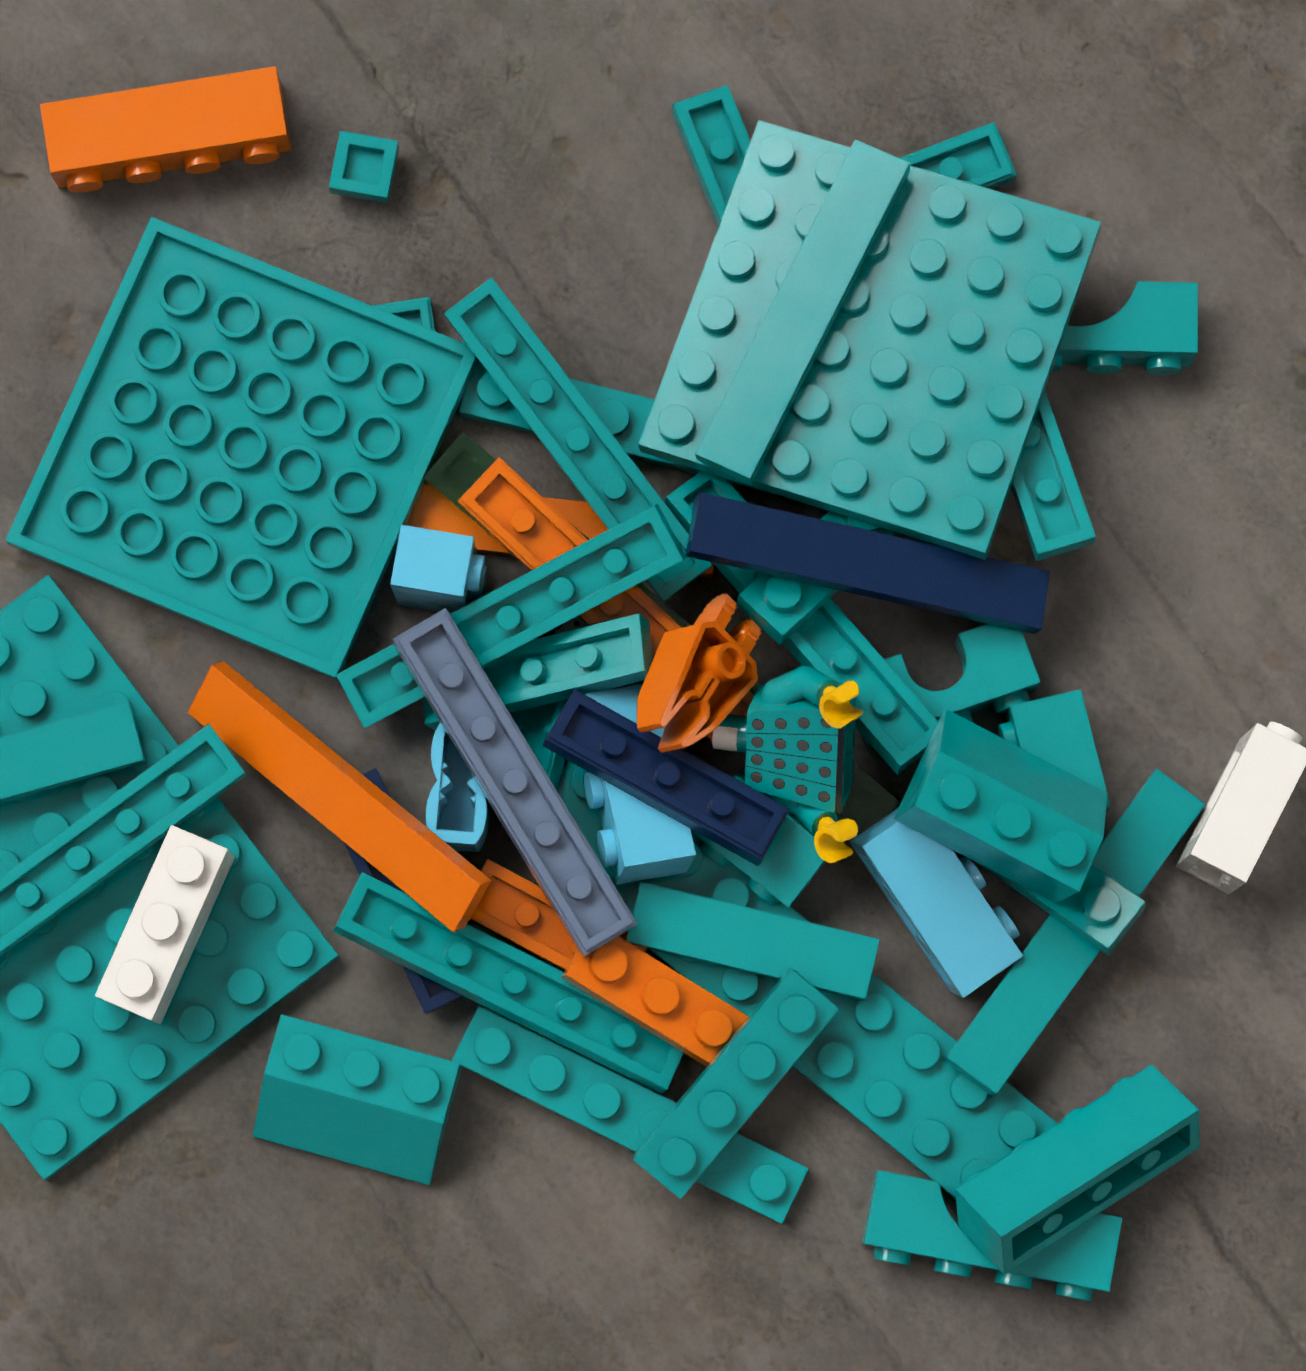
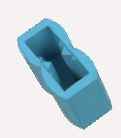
M440 723L435 731L431 746L432 768L437 781L432 787L427 800L426 825L428 829L455 851L479 852L489 830L490 812L488 802Z

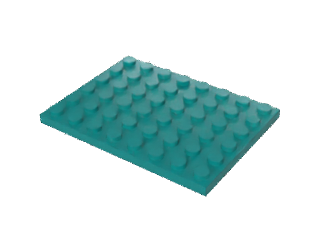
M49 574L0 610V737L129 701L133 708L147 762L0 803V876L179 746ZM219 797L178 826L182 830L227 848L235 858L161 1025L96 997L95 994L166 836L0 957V1123L44 1181L51 1179L340 958Z

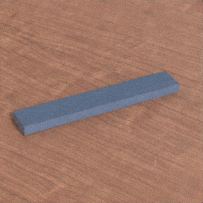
M447 609L439 611L393 638L392 643L582 957L636 926L637 922Z

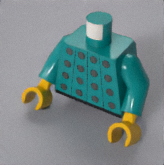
M800 666L759 686L748 708L747 716L728 714L720 725L713 730L712 745L713 749L746 753L745 784L789 808L790 811L788 813L793 815L814 835V846L819 857L828 863H835L852 856V848L848 847L844 842L855 838L858 833V825L854 820L847 818L837 821L836 813L841 814L853 786L856 719L863 715V711L856 708V700L860 691L855 681H837L810 666Z

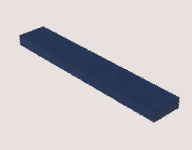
M702 492L694 500L685 555L687 557L1032 634L1038 633L1043 627L1050 571L989 557L983 560L945 547Z

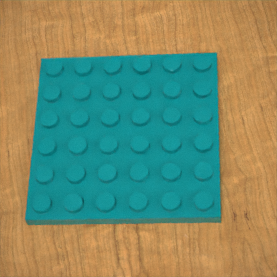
M758 120L639 440L640 452L986 560L1101 231V222L910 165V172L751 485L697 461L695 453L851 148Z
M151 217L5 541L14 548L339 681L336 674L342 672L397 548L400 527L408 523L478 360L463 342Z

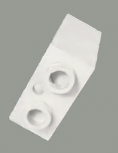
M1269 722L1267 727L1257 723L1239 740L1175 867L1227 894L1232 893L1247 882L1306 766V748L1300 745L1303 739L1301 735L1282 724Z

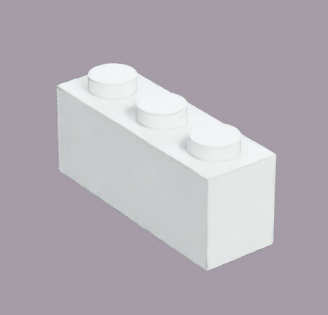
M173 825L170 826L97 989L96 997L161 1025L235 858L227 848Z

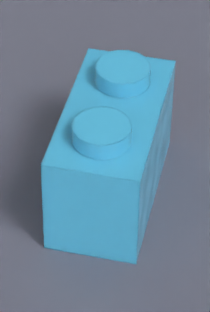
M401 525L390 585L398 605L433 611H441L446 608L451 614L470 604L471 600L475 601L484 596L488 567L484 566L485 556L478 555L473 536Z

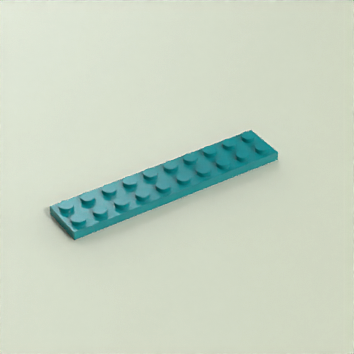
M568 761L563 767L557 792L601 863L597 847V832L603 830L598 808L590 809L587 803L584 789V774L588 771ZM692 829L691 834L696 856L686 873L615 885L612 867H603L631 914H633L640 882H645L809 922L792 907H787L781 901L773 905L759 897L747 884L750 877L731 863L729 867H725L711 859L700 848V843L703 840L694 834ZM648 948L649 951L671 969L747 1016L752 1014L779 981L778 979ZM873 973L871 974L865 1000L819 990L838 1006L839 1010L792 1067L932 1181L939 1182L940 1188L956 1200L955 1189L961 1186L972 1173L988 1169L1010 1155L1024 1140L1035 1139L1058 1124L1009 1083L1005 1082L999 1092L993 1097L945 1062L944 1059L957 1041Z

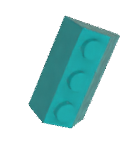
M946 709L941 714L894 819L1048 900L1058 903L1081 890L1104 837L1108 793Z
M281 1014L263 1076L253 1137L430 1185L463 1066L457 1062Z

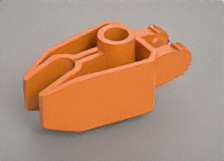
M722 593L720 596L717 595L716 598L712 599L703 609V613L699 615L694 625L664 632L637 697V729L642 733L664 728L658 750L661 753L688 747L715 730L758 681L756 661L749 654L756 645L755 642L759 639L762 629L752 619H746L737 624L729 634L725 631L727 624L731 620V615L737 609V603L727 593Z

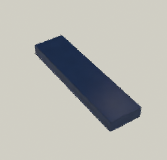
M576 689L573 690L545 738L543 747L754 865H760L790 811L789 808L683 749L661 753L658 750L661 740L660 736L651 731L641 733L637 729L635 722Z

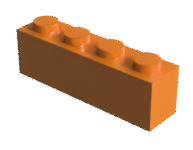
M276 66L40 104L50 173L58 188L67 187L68 191L74 193L95 191L103 187V181L126 178L127 182L130 183L152 182L160 179L164 171L183 168L190 174L208 173L221 167L220 162L244 159V162L247 164H265L277 160L280 157L279 153L292 151L282 85Z

